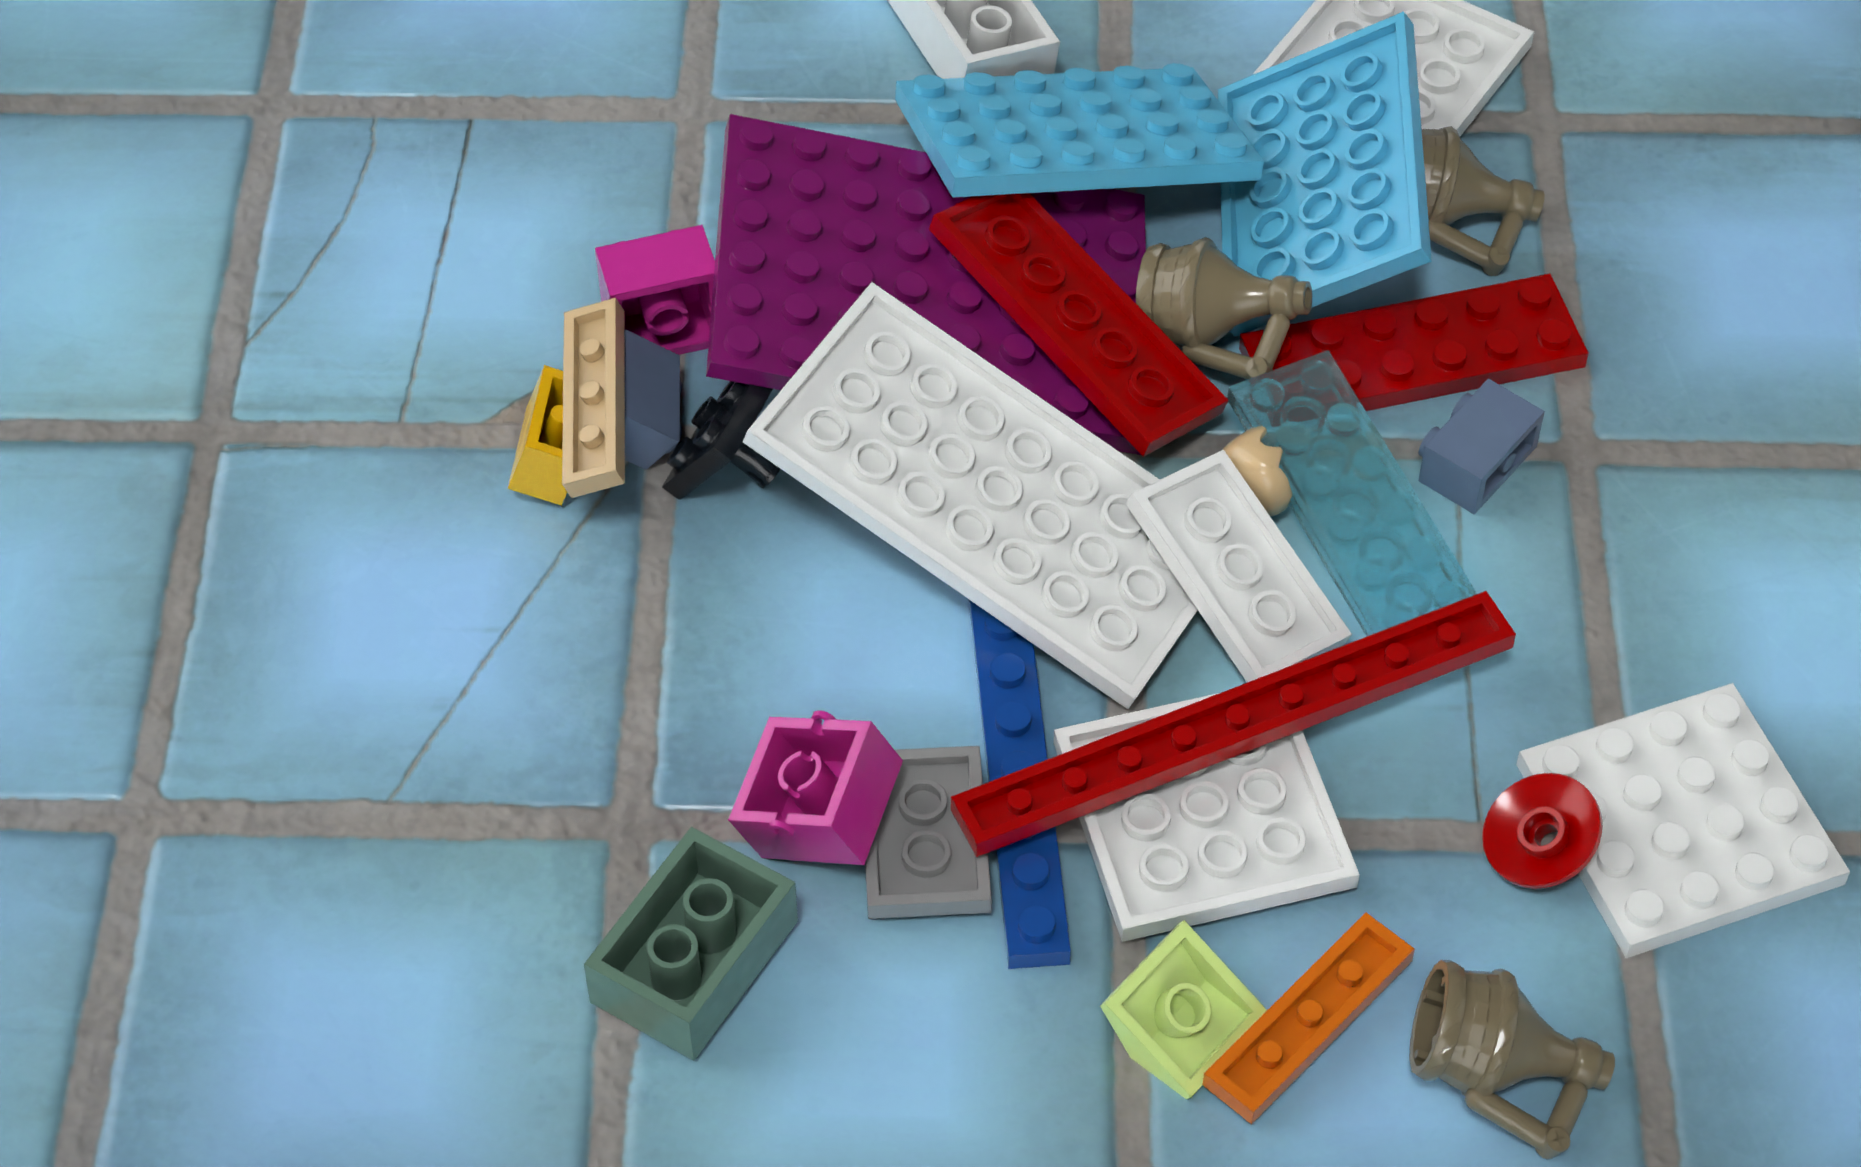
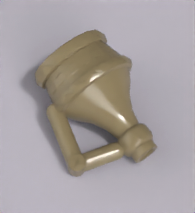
M1452 126L1440 129H1422L1430 240L1480 265L1487 275H1499L1510 259L1511 251L1521 231L1523 221L1536 222L1544 204V191L1534 189V186L1527 181L1513 179L1508 182L1494 175L1479 162L1469 147L1460 139L1457 130ZM1480 213H1500L1503 218L1491 246L1449 225L1465 216Z
M1205 237L1194 241L1193 244L1171 248L1163 243L1149 246L1143 255L1138 273L1136 304L1177 347L1182 348V352L1193 363L1249 379L1259 386H1264L1273 379L1274 373L1272 369L1289 330V320L1294 319L1298 315H1308L1310 313L1312 288L1309 281H1299L1296 277L1290 275H1279L1272 280L1256 277L1238 267L1227 255L1217 248L1211 239ZM1271 314L1253 358L1212 346L1235 326L1254 317Z
M1440 960L1434 965L1426 979L1418 1001L1411 1032L1409 1055L1411 1071L1425 1081H1435L1439 1078L1459 1089L1462 1095L1465 1096L1466 1105L1471 1110L1535 1147L1537 1153L1542 1158L1552 1159L1567 1150L1570 1146L1571 1132L1587 1098V1089L1594 1087L1604 1090L1610 1083L1615 1067L1614 1054L1604 1051L1596 1041L1583 1037L1571 1040L1555 1031L1538 1015L1524 993L1519 989L1515 976L1507 970L1494 969L1492 972L1464 970L1463 967L1451 960ZM1542 1076L1561 1078L1565 1083L1547 1124L1495 1094L1522 1080Z

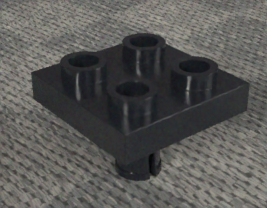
M730 381L717 400L710 396L700 406L691 420V423L697 427L692 437H685L671 453L667 464L673 467L662 488L675 498L681 500L730 462L755 480L760 487L764 488L778 474L780 468L744 444L743 440L747 430L756 420L773 389Z

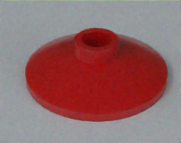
M1555 773L1532 775L1509 786L1494 801L1483 826V848L1491 866L1510 883L1531 889L1553 887L1576 876L1591 861L1598 849L1602 836V814L1596 799L1579 781L1566 775ZM1557 833L1550 843L1541 846L1542 839L1547 834Z

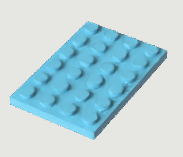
M1404 11L1218 89V101L1264 160L1261 180L1220 183L1222 252L1238 267L1256 277L1272 280L1279 275H1290L1296 277L1299 281H1309L1312 288V308L1432 262L1414 24ZM1271 314L1254 317L1235 326L1230 332L1236 337L1265 326Z
M1172 63L1165 65L1163 69L1143 70L1134 66H1119L1114 71L1092 72L1084 68H1071L1066 70L1065 73L1042 74L1033 70H1022L1012 76H992L986 73L974 72L967 74L965 78L946 79L935 75H920L914 80L896 81L895 101L952 197L1257 181L1262 178L1264 160L1195 69L1184 64Z

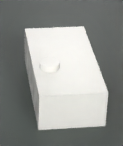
M887 0L936 75L942 79L965 78L967 74L974 72L986 73L992 76H1012L1022 70H1033L1042 74H1054L1060 41L1032 0Z

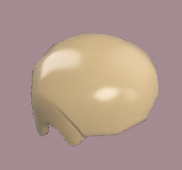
M1264 426L1253 427L1230 441L1223 450L1270 516L1278 515L1288 507L1293 495L1287 476L1279 468L1283 450L1281 447L1264 445L1261 440L1266 435L1267 429Z

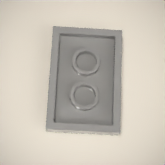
M980 746L895 750L902 758L903 763L865 862L868 919L991 913L992 899L988 853L976 857L951 812V796L983 784Z

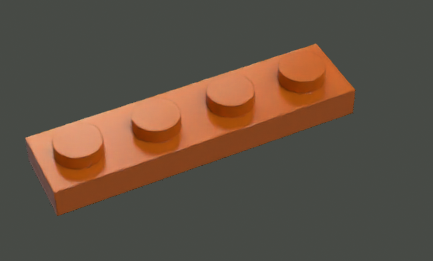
M1365 912L1204 1073L1203 1086L1252 1125L1412 962L1415 948Z

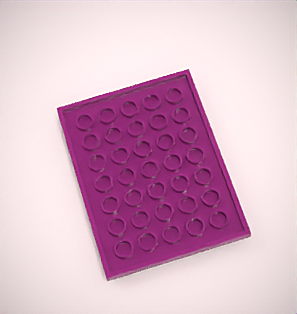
M729 115L724 139L706 377L782 390L869 284L873 282L1117 451L1141 455L929 231L934 214L973 196L952 197L926 152L739 115ZM1117 189L1030 193L1136 303L1138 273L1143 255L1146 252L1145 195Z

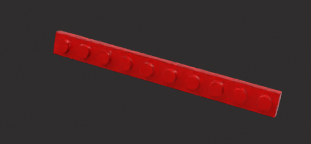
M1484 591L951 796V812L976 857H979L1509 650L1514 646L1516 633L1488 592Z

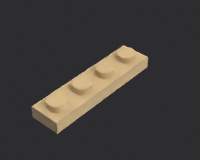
M616 297L564 312L562 485L571 498L625 484L624 310Z

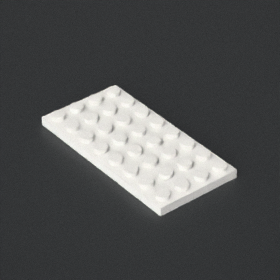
M873 282L869 284L746 432L743 440L744 444L1126 709L1130 708L1198 611L1126 506L1131 493L1159 479Z

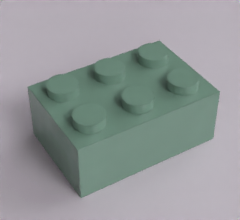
M691 826L584 963L590 1003L694 1061L798 922L795 882Z

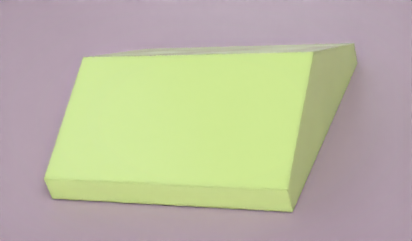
M1185 920L1179 922L1100 1005L1130 1058L1185 1099L1191 1098L1203 1085L1204 1073L1267 1011Z

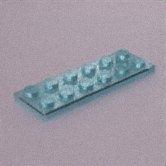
M1329 350L1229 386L1228 402L1245 431L1253 427L1264 426L1267 429V433L1261 442L1266 446L1282 448L1283 454L1279 468L1287 476L1293 494L1289 506L1366 637L1477 594Z

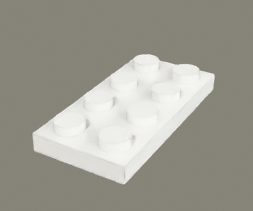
M1224 450L1131 493L1126 506L1246 682L1341 647L1351 637L1352 633Z

